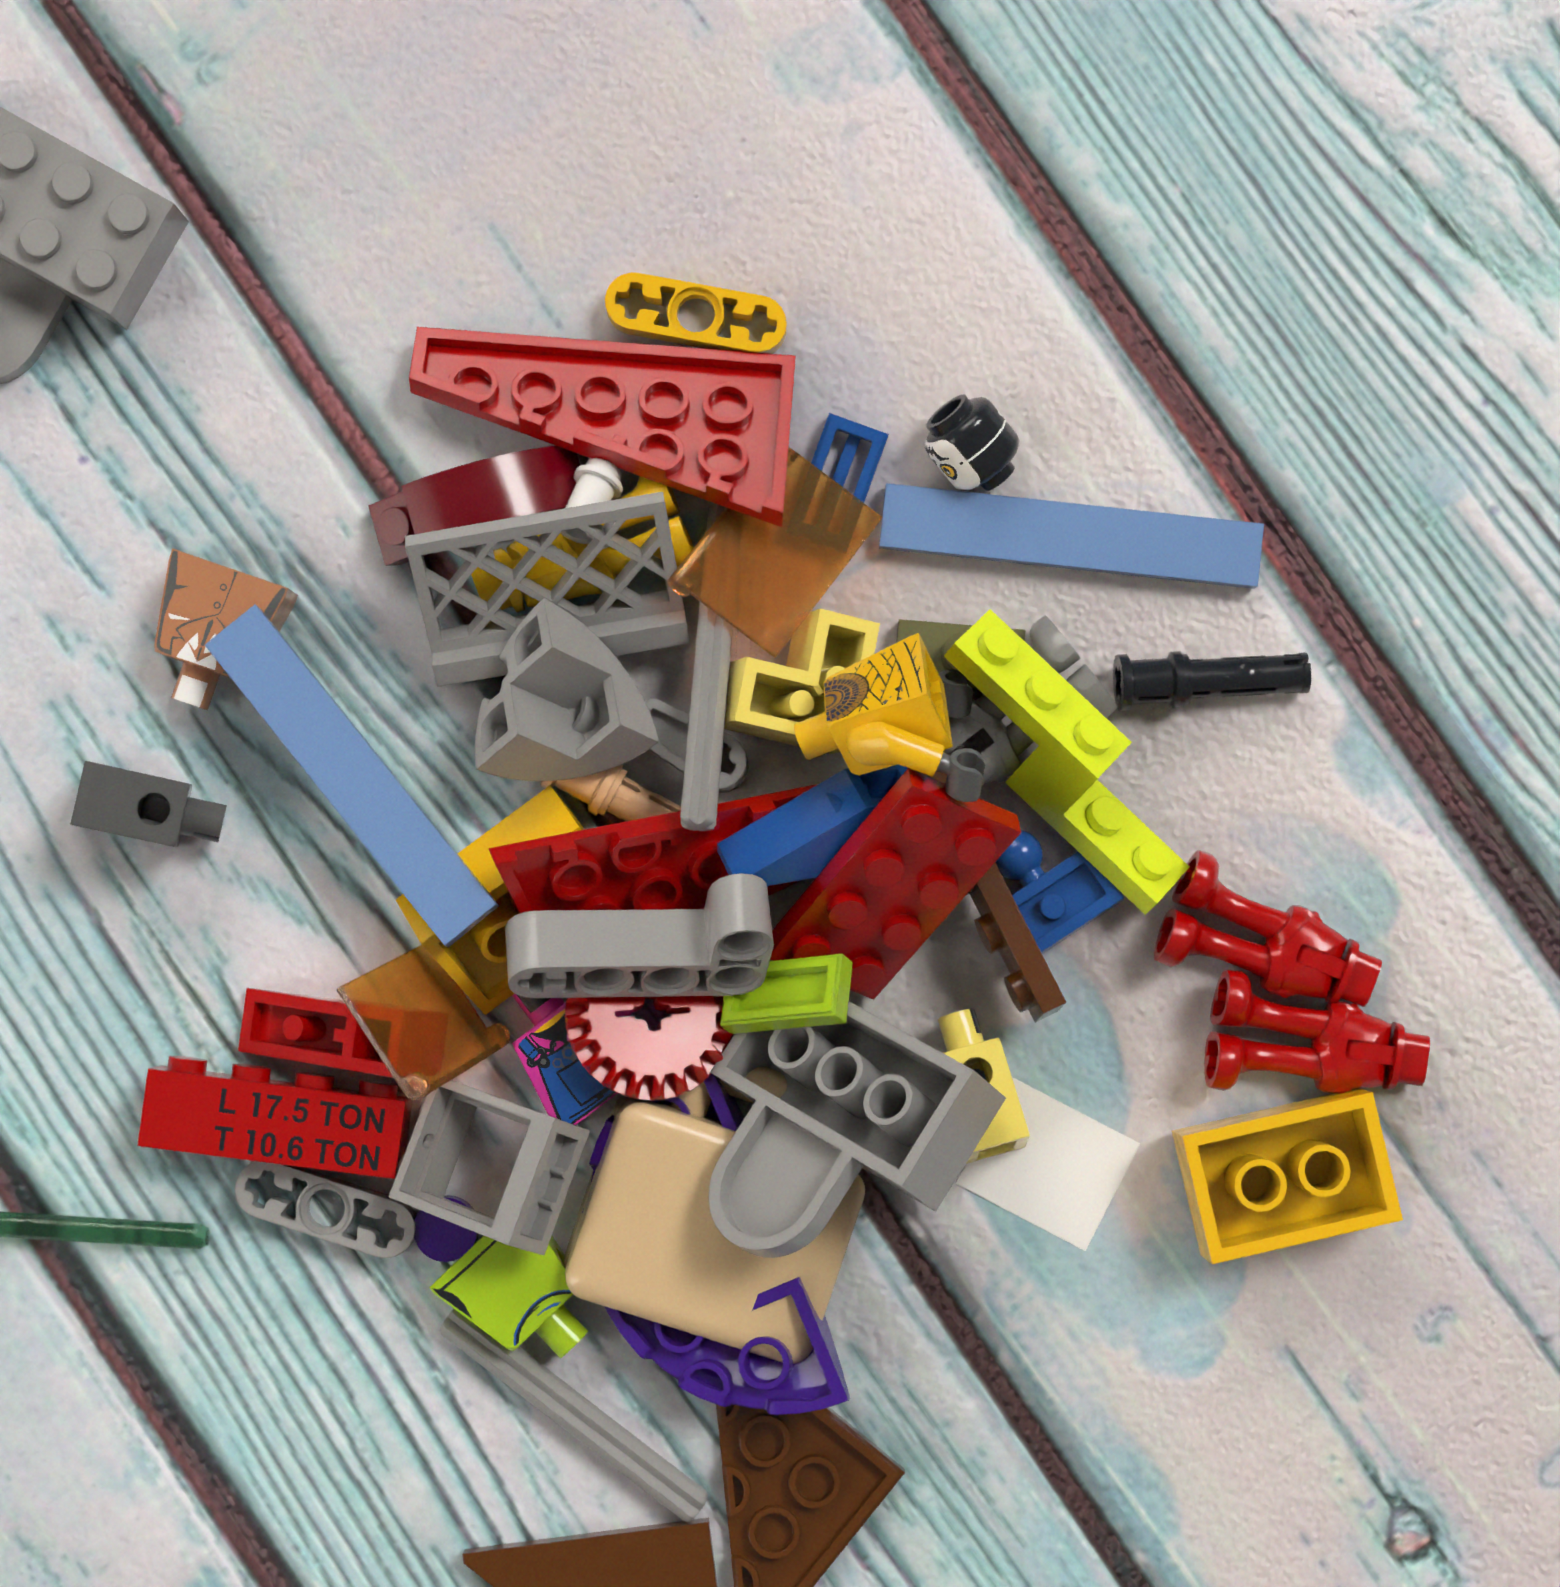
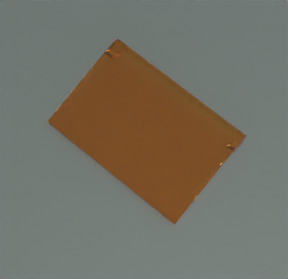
M789 447L782 527L725 508L671 575L667 583L675 593L682 597H687L691 594L776 658L883 517Z
M423 945L336 989L404 1095L411 1100H419L499 1051L510 1041L509 1030L504 1025L495 1023L486 1027L463 990Z

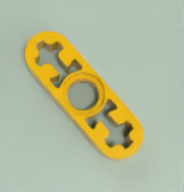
M636 272L626 273L614 279L605 295V306L611 323L616 329L629 335L705 349L769 354L775 353L782 346L786 337L787 321L782 307L775 300L763 295ZM632 289L642 290L645 302L663 306L661 294H673L667 309L669 326H658L660 314L658 311L641 309L637 314V319L626 318L625 308L617 304L618 299H627L630 297ZM702 299L712 306L715 317L712 324L706 330L691 332L681 326L678 321V311L686 301ZM724 304L735 305L732 314L733 319L752 321L755 312L767 313V324L777 327L775 333L765 332L761 342H753L750 340L747 328L730 325L731 338L718 337L725 322Z

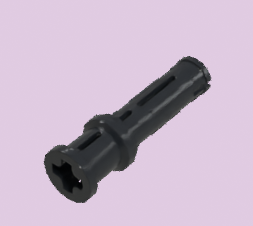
M1181 651L1169 652L1167 658L1130 660L1127 654H1118L1115 656L1113 664L1115 703L1118 706V711H1130L1133 704L1169 702L1173 709L1183 708L1185 705L1190 704L1192 699L1204 697L1309 693L1311 687V664L1308 663L1309 656L1306 652L1276 656L1261 655L1224 657L1220 659H1189L1187 654H1182Z

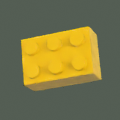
M1360 1088L1352 1089L1341 1094L1332 1093L1172 1130L1200 1255L1211 1264L1403 1220L1373 1092Z

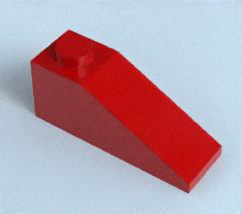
M246 988L238 1051L392 1078L433 1079L434 1074L438 1075L446 1015L392 1006Z

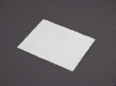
M1012 1077L1030 1134L1026 1146L966 1164L956 1184L1086 1251L1140 1143Z

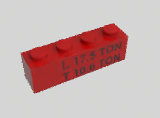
M169 1056L168 1066L161 1065L148 1068L137 1146L390 1179L396 1178L398 1163L406 1152L413 1098L397 1096L398 1084L360 1080L358 1091L334 1088V1076L309 1072H296L295 1082L270 1079L271 1068L247 1064H232L231 1074L206 1071L208 1060L185 1056Z

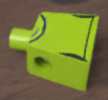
M483 1235L474 1246L429 1287L436 1296L511 1351L517 1349L535 1331L561 1359L588 1333V1330L563 1305L573 1293L569 1290L566 1283L565 1254L553 1236H551L545 1255H540L506 1245Z

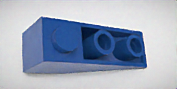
M898 764L860 776L852 774L849 768L844 769L717 843V852L728 875L740 873L753 874L762 878L767 883V887L816 878L908 768Z

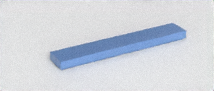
M886 483L879 549L1255 589L1258 587L1264 524Z
M254 604L205 644L206 648L444 946L449 948L499 907L498 903L261 608Z

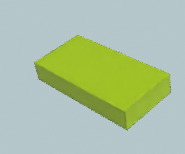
M843 954L770 961L765 980L760 987L745 994L724 996L720 1026L732 1034L846 1024L853 962Z

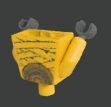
M919 633L911 635L829 676L823 682L825 712L794 724L798 744L808 761L839 749L852 774L860 776L898 764L931 777L937 771L947 774L945 790L950 797L963 802H974L980 798L985 762L980 753L968 748L958 749L952 752L951 755L943 753L944 750L953 747L949 717L960 718L970 714L973 690L961 672L951 669L938 673Z

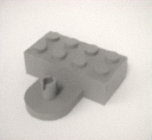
M0 107V384L18 378L35 364L72 300L127 330L189 223L173 202Z
M848 1002L846 1024L734 1034L722 1053L723 1060L717 1062L710 1073L753 1101L754 1104L723 1151L713 1170L708 1196L713 1221L725 1238L750 1254L765 1258L782 1257L792 1254L811 1243L821 1233L862 1168L936 1212L1006 1097L973 1069L851 1002ZM758 1067L774 1069L786 1078V1091L778 1098L746 1079V1075Z

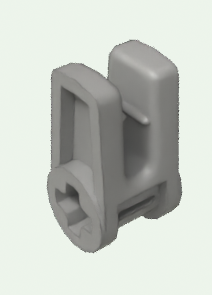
M650 698L646 701V705L653 719L659 742L649 750L684 774L689 714L656 698ZM724 732L723 748L731 749L729 759L736 767L730 775L720 772L719 793L729 792L738 788L745 780L749 769L748 757L742 744L726 732Z

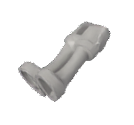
M1046 615L1032 625L1030 629L1032 649L1058 673L1065 671L1081 659L1075 649ZM1086 664L1066 679L1070 685L1106 718L1118 709L1112 697ZM985 695L976 701L972 699L971 712L968 716L960 718L949 717L953 747L943 751V753L949 754L952 751L961 749L968 745L967 739L974 734L977 735L985 745V750L980 753L985 762L982 786L991 781H1005L1021 765L1018 755L1034 743L1014 722L1007 726L1003 724L1002 719L1006 715Z

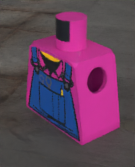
M517 994L512 995L534 1025L532 1029L512 1043L547 1114L577 1125L618 1093L600 1084L587 1072L576 1057L566 1031V1003L562 998H528Z

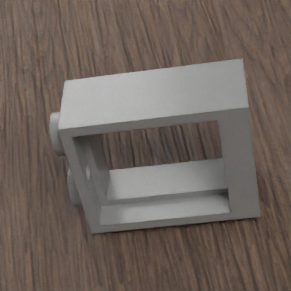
M434 1074L428 1093L421 1102L419 1117L406 1152L398 1163L396 1178L389 1198L506 1245L545 1255L590 1131ZM477 1107L529 1126L495 1218L443 1198Z

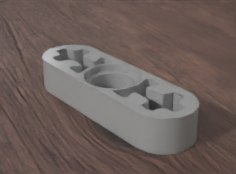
M258 1161L247 1165L237 1177L235 1183L236 1200L239 1206L253 1217L379 1258L398 1256L409 1248L415 1240V1218L417 1215L414 1209L407 1204L389 1198L387 1194L304 1167ZM267 1171H271L275 1174L274 1185L291 1192L297 1189V1179L306 1181L307 1186L300 1193L296 1203V1217L286 1213V1210L293 1202L282 1197H272L265 1205L257 1202L259 1191L250 1187L251 1180L260 1179L266 1175ZM328 1189L335 1191L343 1199L345 1212L338 1224L324 1226L317 1223L311 1216L309 1209L312 1196L319 1190ZM358 1199L368 1202V1206L364 1209L362 1215L381 1219L387 1214L388 1210L397 1213L396 1224L399 1227L405 1228L404 1236H394L388 1244H383L378 1241L380 1231L365 1224H360L357 1227V1236L348 1234L347 1229L354 1222L358 1212Z

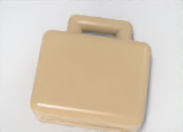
M768 1067L755 1068L745 1077L778 1098L787 1089V1081L784 1075ZM720 1080L729 1096L754 1103ZM703 1082L693 1090L677 1096L688 1106L690 1115L683 1113L673 1102L667 1105L650 1100L626 1098V1096L622 1095L614 1105L611 1114L614 1115V1121L593 1179L591 1174L565 1252V1278L569 1290L576 1297L693 1335L702 1336L703 1338L741 1350L746 1343L754 1338L763 1336L773 1337L780 1340L789 1349L793 1364L806 1359L812 1352L813 1347L792 1295L753 1311L752 1309L759 1293L800 1277L816 1313L823 1321L864 1200L865 1185L859 1174L857 1175L825 1228L804 1248L792 1254L775 1258H765L750 1254L722 1235L716 1227L710 1212L708 1196L711 1176L716 1163L736 1131L722 1127L719 1120L706 1116L711 1098L705 1083ZM758 1344L750 1350V1353L783 1363L780 1352L772 1345Z

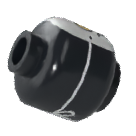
M965 394L959 395L940 407L927 421L926 427L930 432L925 441L926 452L956 489L970 490L982 486L985 491H989L1002 484L1013 473L1015 466L1011 460L1017 453L1019 438L989 399L984 397L968 399Z

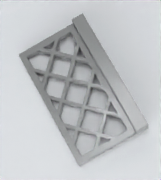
M663 492L405 536V548L430 644L432 667L437 687L507 674V665L500 660V654L516 628L528 615L512 616L499 609L515 588L539 602L545 598L570 613L590 629L615 656L690 643ZM654 515L656 529L641 547L616 534L627 519ZM579 528L594 538L578 558H575L552 545V542L561 531ZM514 539L528 547L529 550L516 567L511 569L487 555L497 542ZM605 545L631 559L614 580L589 566ZM659 547L662 560L653 555ZM449 550L465 559V561L453 577L447 580L426 568L423 555ZM541 556L567 570L551 591L525 577ZM644 566L665 578L668 590L639 595L627 588V585ZM477 567L504 581L488 602L462 588L463 584ZM579 577L604 591L596 602L575 605L563 597ZM431 588L440 592L435 599L433 598ZM451 599L477 613L470 624L441 629L438 616Z

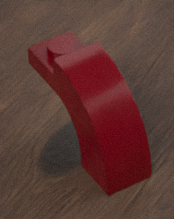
M548 446L503 454L460 465L401 486L402 492L368 505L385 566L402 565L409 562L405 548V536L564 509L576 485L574 473L577 467L580 466L577 453L558 446Z

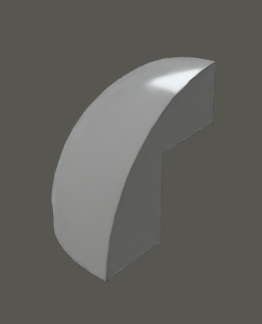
M543 598L522 620L500 654V660L507 665L508 672L502 681L500 692L493 699L484 698L482 700L476 726L475 763L476 770L508 779L524 781L565 780L588 776L619 766L649 750L659 742L653 719L641 693L615 655L582 622L558 605Z

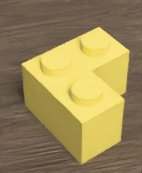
M821 608L796 616L786 666L751 657H744L730 662L724 729L800 747L795 735L794 724L825 712L823 682L829 676L875 653L880 623ZM838 749L828 754L839 753L840 751Z

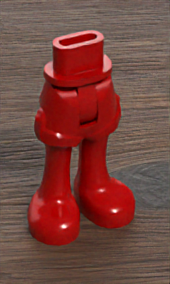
M1197 850L1191 856L1187 863L1190 867L1178 880L1172 895V901L1191 909L1219 916L1264 936L1266 943L1261 945L1221 932L1200 923L1191 915L1172 908L1165 914L1161 923L1154 949V960L1168 967H1176L1183 963L1187 956L1202 955L1230 963L1260 976V986L1283 998L1297 994L1307 997L1325 998V1002L1337 1003L1341 998L1361 1007L1366 1006L1382 967L1381 959L1359 951V942L1353 939L1347 940L1340 933L1323 923V920L1315 911L1300 905H1292L1286 912L1249 900L1226 888L1218 879L1219 864L1212 854Z
M1224 970L1221 974L1211 1005L1210 1020L1213 1025L1235 1028L1251 1027L1311 1039L1312 1044L1310 1047L1271 1044L1212 1031L1206 1039L1204 1074L1207 1087L1222 1091L1229 1090L1236 1084L1239 1075L1248 1071H1272L1312 1078L1316 1088L1326 1093L1341 1094L1352 1089L1381 1086L1383 1089L1393 1090L1397 1083L1423 1086L1430 1052L1429 1036L1407 1033L1403 1024L1397 1022L1390 1024L1380 1018L1366 1014L1355 1003L1349 1004L1344 1001L1328 1003L1324 1010L1273 1003L1261 999L1252 993L1251 981L1242 971Z

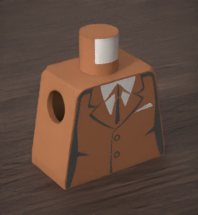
M172 548L154 643L155 652L183 662L171 698L208 711L220 675L230 678V676L206 648L205 644L254 604L261 608L280 632L296 603L298 595L284 586Z

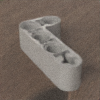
M743 873L728 875L712 883L708 890L704 909L528 911L515 915L508 920L505 926L509 989L517 995L528 998L741 995L752 992L762 985L774 947L767 883L758 876Z

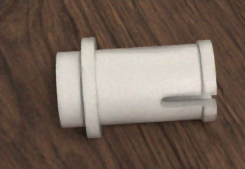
M590 458L586 465L577 467L574 473L576 485L565 508L618 499L623 491L621 471L614 464L606 460ZM579 528L560 532L566 538L581 544H589L594 538Z

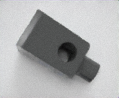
M85 761L70 825L172 847L179 846L181 835L218 843L227 805L190 797L192 784ZM148 797L168 801L170 810L164 822L144 818L142 806Z

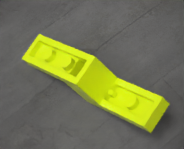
M989 609L952 645L944 657L1038 745L1005 783L1146 915L1159 903L1190 866L1097 780L1132 742Z

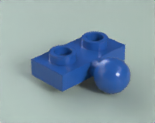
M1021 830L1020 835L995 863L1002 876L1010 880H1019L1023 888L1012 896L1043 954L1124 901L1125 897L1079 852L1044 873L1040 867L1043 852L1039 841L1031 833Z

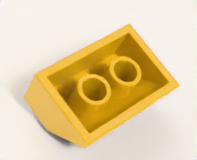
M551 785L457 853L498 903L499 907L449 948L444 946L404 894L395 899L423 947L484 1015L515 994L509 989L505 926L509 919L520 914L488 848L584 830L582 824Z

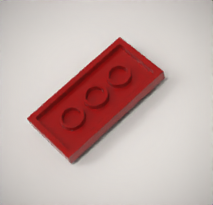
M908 768L772 930L774 947L770 960L843 954L853 962L850 991L874 1000L1020 835L1021 829L1017 814L980 798L974 802L956 800L947 794L945 783Z

